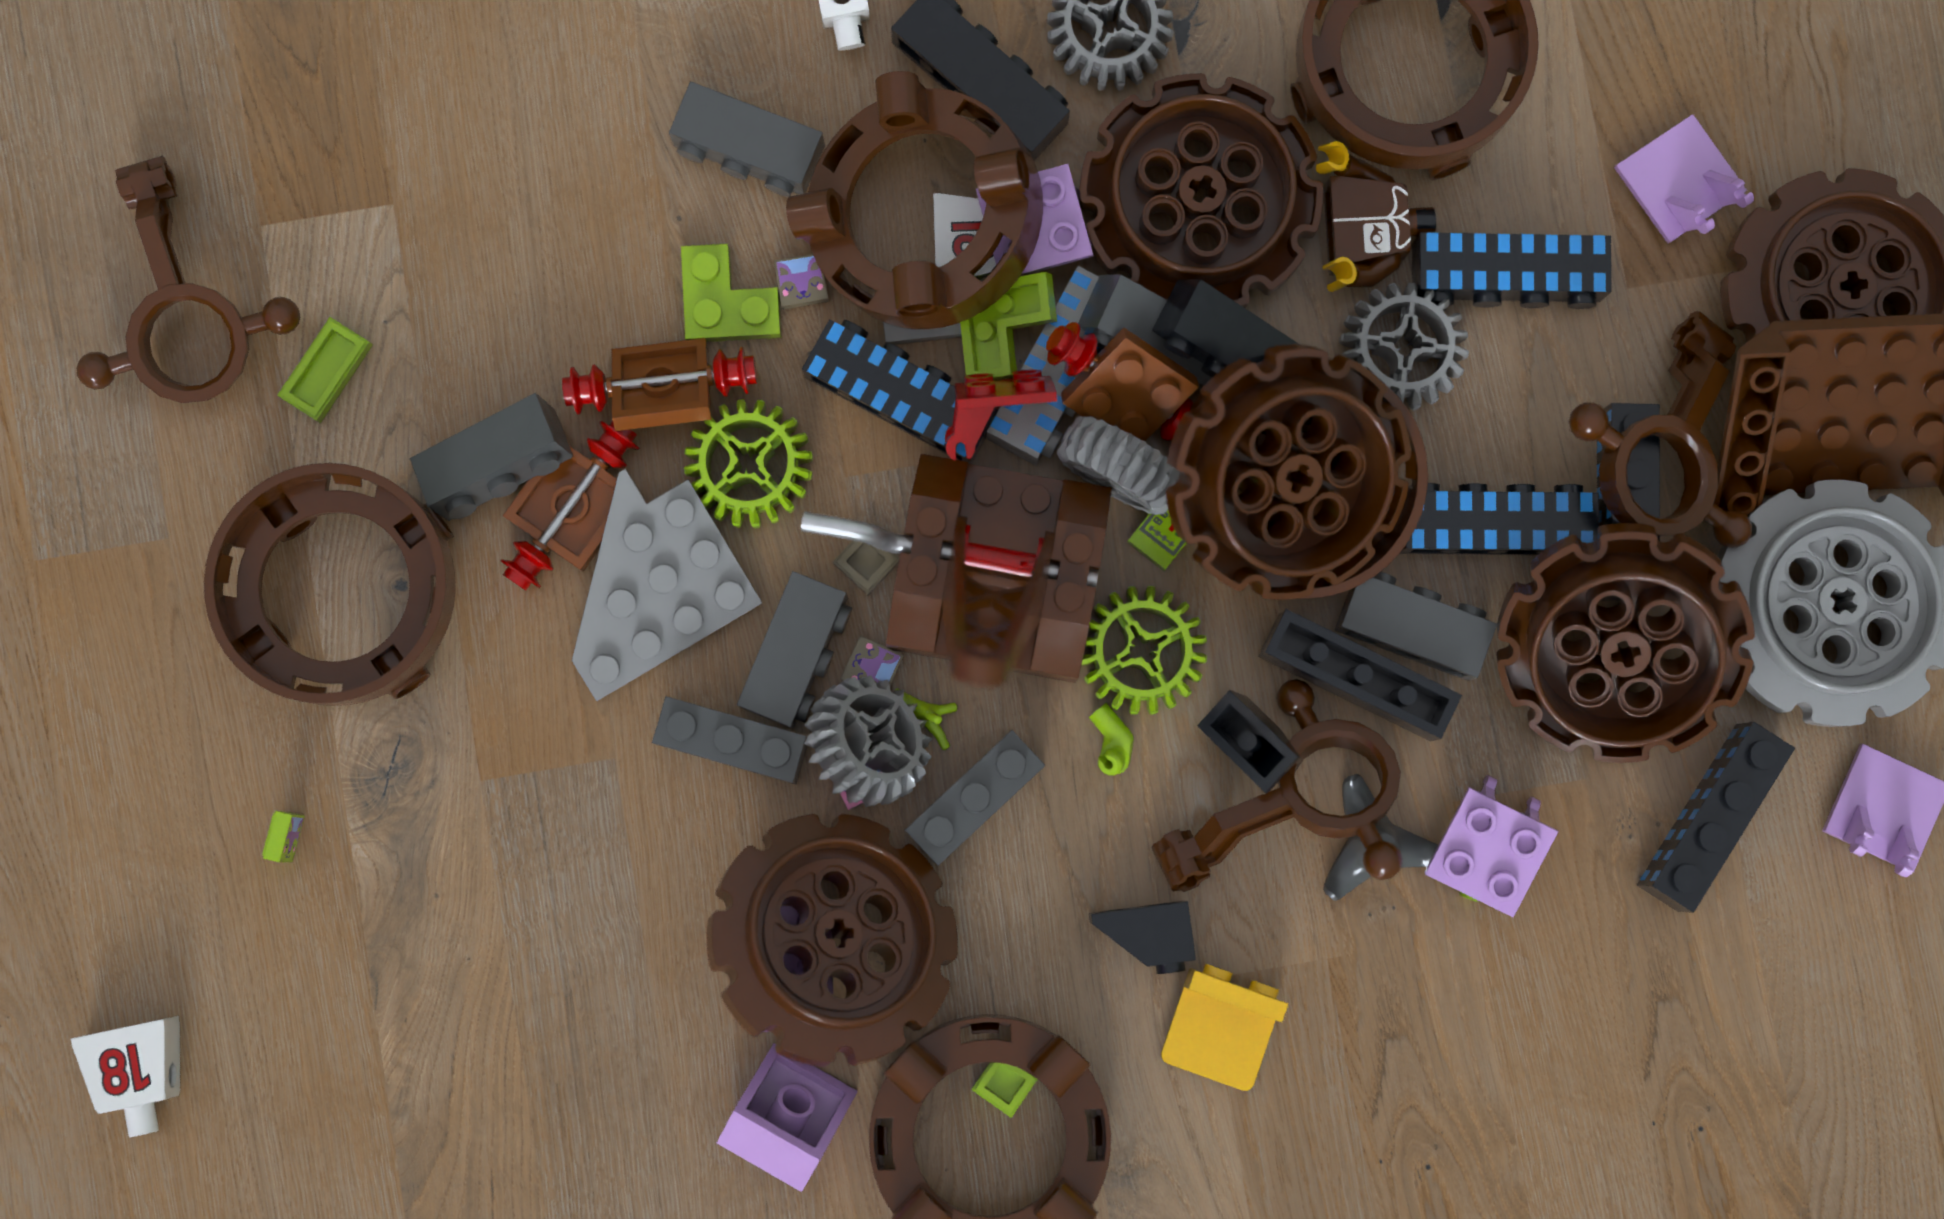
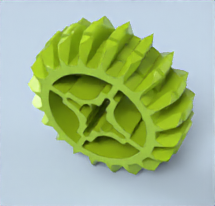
M740 399L737 400L736 405L738 414L731 415L728 407L722 404L718 407L723 417L721 421L716 423L712 416L711 420L704 421L710 429L707 434L697 429L691 432L692 438L702 445L700 448L692 446L685 448V455L693 460H698V463L685 466L684 473L689 477H700V479L692 482L691 485L697 494L707 491L701 498V502L706 509L718 503L714 512V518L717 521L721 522L726 518L729 511H733L731 519L734 527L740 528L743 523L744 514H749L752 527L759 528L761 525L759 513L766 512L769 520L774 524L779 521L778 514L774 510L776 506L781 504L788 513H792L795 510L794 505L787 498L790 493L798 498L806 496V490L796 484V480H812V472L806 468L799 467V465L813 461V454L811 451L806 450L797 451V449L803 447L809 441L806 433L790 436L798 426V422L794 417L787 419L781 425L779 424L783 417V409L781 407H774L768 417H766V405L763 400H757L753 413H748L745 400ZM743 428H759L771 434L766 438L762 436L754 443L747 444L740 442L730 433ZM720 443L729 454L730 461L726 470L721 473L723 478L714 485L711 477V459L717 445ZM783 443L787 450L788 463L784 478L778 485L768 473L767 466L768 462L775 455L774 450ZM733 448H736L743 456L749 454L750 458H752L753 454L758 455L755 461L764 480L755 472L749 474L747 469L745 474L739 472L742 469V465ZM745 484H754L767 493L766 496L760 499L750 501L737 500L726 496L732 489L736 491Z
M1129 586L1126 593L1128 602L1126 603L1122 602L1116 592H1112L1109 595V602L1113 607L1112 611H1109L1100 603L1094 606V612L1102 621L1098 623L1092 619L1090 620L1089 631L1095 633L1094 638L1087 637L1085 648L1092 649V654L1083 655L1081 666L1094 664L1095 671L1088 673L1084 677L1086 684L1093 683L1099 678L1104 683L1097 690L1095 696L1098 699H1102L1109 690L1116 693L1117 695L1111 703V708L1115 710L1120 708L1124 698L1130 699L1129 713L1131 715L1138 714L1140 701H1146L1147 710L1150 715L1157 714V699L1160 697L1168 709L1174 708L1176 700L1171 691L1175 689L1181 696L1187 698L1192 691L1183 682L1184 678L1194 682H1199L1202 678V674L1199 671L1190 667L1191 663L1204 664L1207 662V655L1193 652V647L1205 644L1207 637L1205 635L1191 637L1189 632L1201 624L1199 617H1194L1185 623L1181 616L1189 609V604L1183 602L1175 611L1168 606L1174 596L1170 591L1164 594L1160 603L1155 602L1156 591L1154 586L1146 588L1144 600H1138L1137 589L1135 586ZM1146 612L1157 615L1170 624L1171 627L1157 633H1149L1143 630L1138 621L1134 620L1131 613ZM1118 620L1123 629L1121 632L1125 639V648L1121 653L1105 662L1103 655L1104 637L1109 626ZM1134 638H1139L1142 644L1149 642L1152 644L1160 639L1164 640L1154 647L1155 651L1149 654L1153 657L1150 663H1146L1142 657H1137L1136 659L1132 657L1125 662H1121L1122 659L1130 654V650L1136 647L1131 643ZM1179 639L1181 647L1180 663L1172 679L1167 682L1162 672L1164 669L1161 666L1160 653L1163 648ZM1126 668H1137L1142 671L1147 680L1150 679L1154 689L1141 690L1131 688L1118 681L1113 674Z

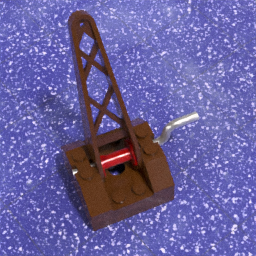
M921 454L912 488L904 535L888 532L881 527L861 521L804 511L801 531L859 541L883 551L900 554L886 640L887 648L899 652L948 660L952 677L975 686L997 687L1003 685L1010 672L1076 683L1078 680L1093 609L1096 583L1107 529L1112 487L1067 479L1058 480L969 464L966 461Z

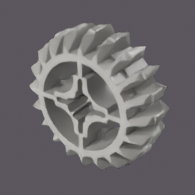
M1052 0V6L1056 11L1049 12L1047 16V24L1053 27L1052 30L1048 31L1047 40L1048 43L1058 45L1053 50L1055 61L1068 59L1064 66V72L1067 75L1073 74L1080 69L1079 83L1082 86L1089 83L1091 76L1098 78L1097 89L1100 91L1105 90L1107 80H1114L1116 89L1119 91L1123 90L1126 76L1136 85L1140 84L1143 80L1142 70L1154 74L1158 67L1156 59H1165L1168 54V48L1164 43L1172 40L1173 30L1166 25L1172 22L1173 13L1171 10L1162 9L1166 5L1167 0H1112L1103 5L1092 3L1090 0ZM1130 3L1143 15L1147 24L1148 34L1138 30L1139 25L1128 17L1127 9ZM1119 12L1117 30L1114 27L1113 33L1107 32L1103 42H1101L1103 24L1106 27L1107 21L1112 22L1116 13ZM1072 20L1082 24L1081 29L1089 33L1093 38L1090 52L1075 37L1071 24ZM1114 49H1123L1128 52L1132 49L1136 50L1124 57L1105 58Z
M1391 283L1386 289V297L1381 291L1374 289L1369 294L1370 304L1362 300L1356 303L1354 309L1358 316L1349 315L1344 321V325L1352 332L1343 333L1339 338L1340 344L1353 349L1347 350L1341 355L1369 369L1403 403L1404 398H1406L1408 406L1414 411L1421 407L1422 397L1430 405L1436 403L1439 400L1437 389L1448 394L1454 388L1449 377L1460 378L1463 375L1464 369L1455 361L1465 360L1469 356V351L1456 344L1465 341L1468 338V332L1465 330L1454 331L1453 327L1460 322L1462 316L1460 313H1454L1447 317L1444 311L1450 305L1449 299L1440 301L1436 305L1431 302L1434 296L1433 290L1426 291L1421 297H1418L1416 284L1409 283L1404 290V294L1401 295L1397 284ZM1400 312V319L1396 323L1395 331H1381L1378 336L1368 334L1372 322L1377 318L1389 313ZM1418 317L1431 327L1437 340L1421 333L1418 327ZM1403 334L1404 339L1409 341L1407 346L1412 345L1413 350L1405 359L1404 355L1398 352L1400 348L1396 349L1394 346ZM1368 350H1371L1372 355L1380 356L1387 361L1390 367V377L1383 374L1375 366ZM1429 358L1439 359L1437 367L1431 376L1420 381L1407 382L1408 374L1412 371L1413 362H1426Z
M1086 416L1077 417L1073 424L1068 426L1060 440L1061 445L1057 455L1063 465L1070 468L1072 473L1080 476L1083 481L1090 484L1112 487L1111 497L1120 500L1125 505L1133 506L1137 510H1143L1148 514L1155 515L1164 514L1168 510L1166 489L1168 486L1175 484L1180 475L1178 470L1168 465V457L1148 445L1146 441H1142L1131 433H1127L1116 425L1112 426L1103 420Z
M871 675L862 677L859 680L855 677L848 678L837 686L833 685L826 690L824 695L811 708L813 715L808 718L805 726L812 733L807 736L804 742L805 745L815 749V753L811 755L809 763H819L823 769L818 780L829 778L833 782L832 794H840L846 791L848 804L857 803L862 800L865 807L875 806L878 803L881 805L891 804L899 799V797L909 794L913 791L916 783L921 781L926 774L923 767L932 758L924 749L932 738L921 732L927 720L917 719L913 713L918 703L907 705L903 701L904 689L895 690L892 693L888 680L875 683Z

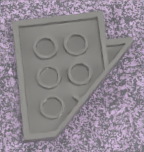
M627 469L621 470L618 474L572 657L573 664L596 701L762 604L761 599L701 502L689 479L646 503Z

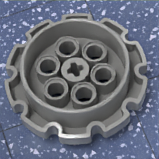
M1849 480L1816 481L1806 487L1804 499L1800 498L1793 489L1785 490L1763 501L1762 505L1747 515L1751 520L1753 529L1750 539L1746 544L1738 548L1722 546L1718 554V558L1722 561L1725 570L1724 576L1719 581L1725 583L1737 581L1739 583L1754 623L1755 637L1740 646L1747 648L1753 659L1752 672L1745 689L1758 701L1777 713L1790 712L1795 705H1798L1802 709L1803 721L1806 724L1825 727L1862 725L1866 721V712L1869 708L1879 718L1890 717L1905 710L1922 698L1930 690V684L1926 680L1927 669H1944V545L1933 547L1928 543L1927 532L1932 527L1929 520L1911 504L1892 493L1879 497L1875 502L1869 497L1868 486L1865 483ZM1836 545L1842 546L1848 554L1846 567L1840 566L1834 559L1833 551ZM1791 562H1795L1803 568L1805 575L1802 585L1794 583L1790 578L1789 566ZM1875 574L1881 576L1886 582L1887 591L1884 597H1880L1873 589L1872 582ZM1836 595L1839 598L1836 602V606L1841 611H1833L1832 608L1835 604V601L1830 596ZM1787 609L1793 611L1798 617L1799 626L1795 633L1790 632L1784 625L1783 616ZM1870 622L1875 623L1880 628L1881 640L1878 645L1873 644L1868 638L1867 627ZM1826 639L1832 641L1837 648V658L1834 663L1825 659L1822 653V646Z

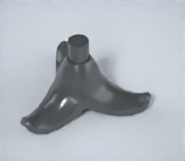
M1354 774L1344 779L1342 796L1345 815L1358 813L1373 803L1375 798L1359 774ZM1387 816L1380 819L1375 825L1382 839L1393 843L1400 850L1403 859L1401 868L1428 866L1438 844L1394 825ZM1358 836L1348 837L1346 844L1339 853L1325 880L1323 890L1334 901L1340 900L1371 877L1363 864V854L1366 849Z

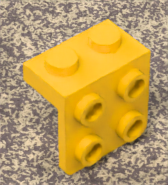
M1205 963L1202 972L1189 968L1161 1050V1058L1169 1065L1242 1091H1248L1254 1086L1275 1021L1283 1022L1288 1003L1277 999L1279 989L1251 980L1249 988L1231 983L1233 973Z

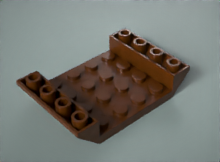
M1944 313L1773 321L1740 347L1736 359L1718 461V490L1714 503L1724 511L1736 510L1745 513L1747 516L1755 508L1762 505L1764 495L1779 494L1788 489H1793L1796 493H1805L1808 485L1822 480L1861 482L1868 486V490L1938 487L1944 496Z

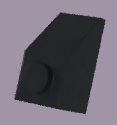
M1231 690L1223 696L1197 725L1265 793H1268L1301 758L1282 730L1247 696Z
M1188 901L1089 913V920L1092 925L1147 967L1156 966L1157 974L1185 971V962L1196 960Z

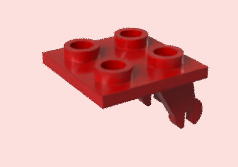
M1037 369L1013 372V379L994 380L993 374L990 373L964 376L965 383H955L956 399L953 424L945 432L946 452L952 460H956V445L963 443L966 449V457L970 459L974 455L975 446L994 408L997 406L1057 402V391L1051 376H1042V371Z

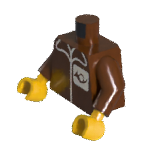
M1334 141L1320 145L1318 150L1325 152L1329 161L1316 164V172L1319 174L1334 172L1337 175L1330 176L1323 188L1328 263L1323 265L1322 269H1328L1329 276H1336V281L1328 284L1327 289L1330 292H1334L1345 286L1373 287L1398 270L1401 260H1404L1411 251V236H1418L1420 232L1435 233L1434 207L1409 208L1408 190L1405 184L1396 183L1391 175L1350 155L1343 143Z

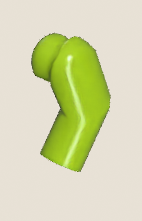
M1106 702L1088 718L1104 736L1101 753L1098 757V767L1104 774L1115 776L1123 773L1130 764L1134 736Z

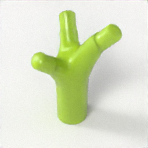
M904 692L903 701L907 705L918 703L913 712L916 718L927 720L924 727L936 738L942 750L948 749L950 744L940 726L942 722L941 715L956 712L957 704H931Z

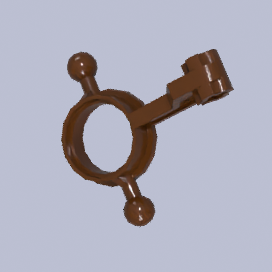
M159 156L115 170L116 184L120 196L124 199L128 209H136L135 222L158 290L146 296L131 314L125 336L127 351L110 357L101 352L85 354L78 361L76 367L77 377L87 388L98 390L109 386L114 380L115 375L134 370L140 382L160 397L180 403L208 401L229 390L243 373L249 353V335L270 330L278 335L289 334L299 325L300 310L291 299L275 297L265 304L262 312L241 317L235 305L216 290L194 283H185L171 241L173 216L167 199L178 196L176 191L177 184L172 169L168 166L165 157ZM195 301L208 305L222 317L230 333L231 351L226 366L217 377L202 385L190 386L172 380L160 370L152 356L150 336L154 322L165 309L178 302Z
M1695 311L1683 323L1677 326L1671 337L1674 341L1673 347L1678 352L1668 372L1682 387L1667 415L1647 416L1631 424L1625 431L1620 433L1609 425L1607 412L1601 405L1584 402L1571 412L1569 426L1576 438L1584 441L1597 440L1605 446L1599 466L1600 492L1607 509L1620 523L1648 524L1655 527L1657 536H1675L1679 533L1684 534L1699 526L1704 520L1713 527L1714 537L1720 545L1728 548H1738L1746 544L1751 537L1753 530L1751 520L1745 513L1736 510L1724 511L1714 503L1718 490L1717 461L1709 441L1700 432L1730 372L1723 363L1730 360L1737 346L1733 343L1734 337L1703 313ZM1648 435H1656L1666 440L1677 452L1684 469L1685 488L1680 505L1673 514L1663 519H1658L1645 513L1634 501L1628 486L1627 465L1631 452L1639 441Z
M1299 679L1288 680L1278 690L1276 699L1283 713L1295 717L1301 728V731L1293 735L1289 741L1301 758L1278 781L1279 788L1215 813L1194 837L1190 830L1180 831L1177 829L1165 834L1160 841L1153 844L1152 850L1172 891L1182 890L1186 892L1198 887L1202 881L1211 876L1209 868L1220 864L1244 837L1293 817L1301 826L1319 836L1336 839L1358 836L1366 849L1363 854L1365 870L1373 878L1379 880L1391 879L1401 869L1403 859L1400 850L1393 843L1382 839L1375 825L1386 816L1397 799L1401 771L1394 750L1379 733L1359 722L1340 719L1319 722L1312 709L1315 700L1312 688L1305 681ZM1331 747L1351 749L1366 757L1377 770L1381 783L1380 792L1371 805L1358 813L1343 816L1323 813L1309 805L1298 791L1295 772L1302 761L1321 749Z

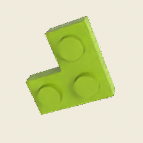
M728 244L681 246L686 340L706 338V342L781 338L778 287L732 290L730 247Z
M1041 272L1020 276L997 302L976 316L960 322L966 375L990 373L993 374L994 380L1013 377V372L1017 371L1013 329L1057 322L1052 274Z

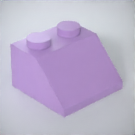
M773 1043L733 1110L717 1144L802 1192L858 1091L813 1065L800 1063L778 1054L775 1051L776 1044Z

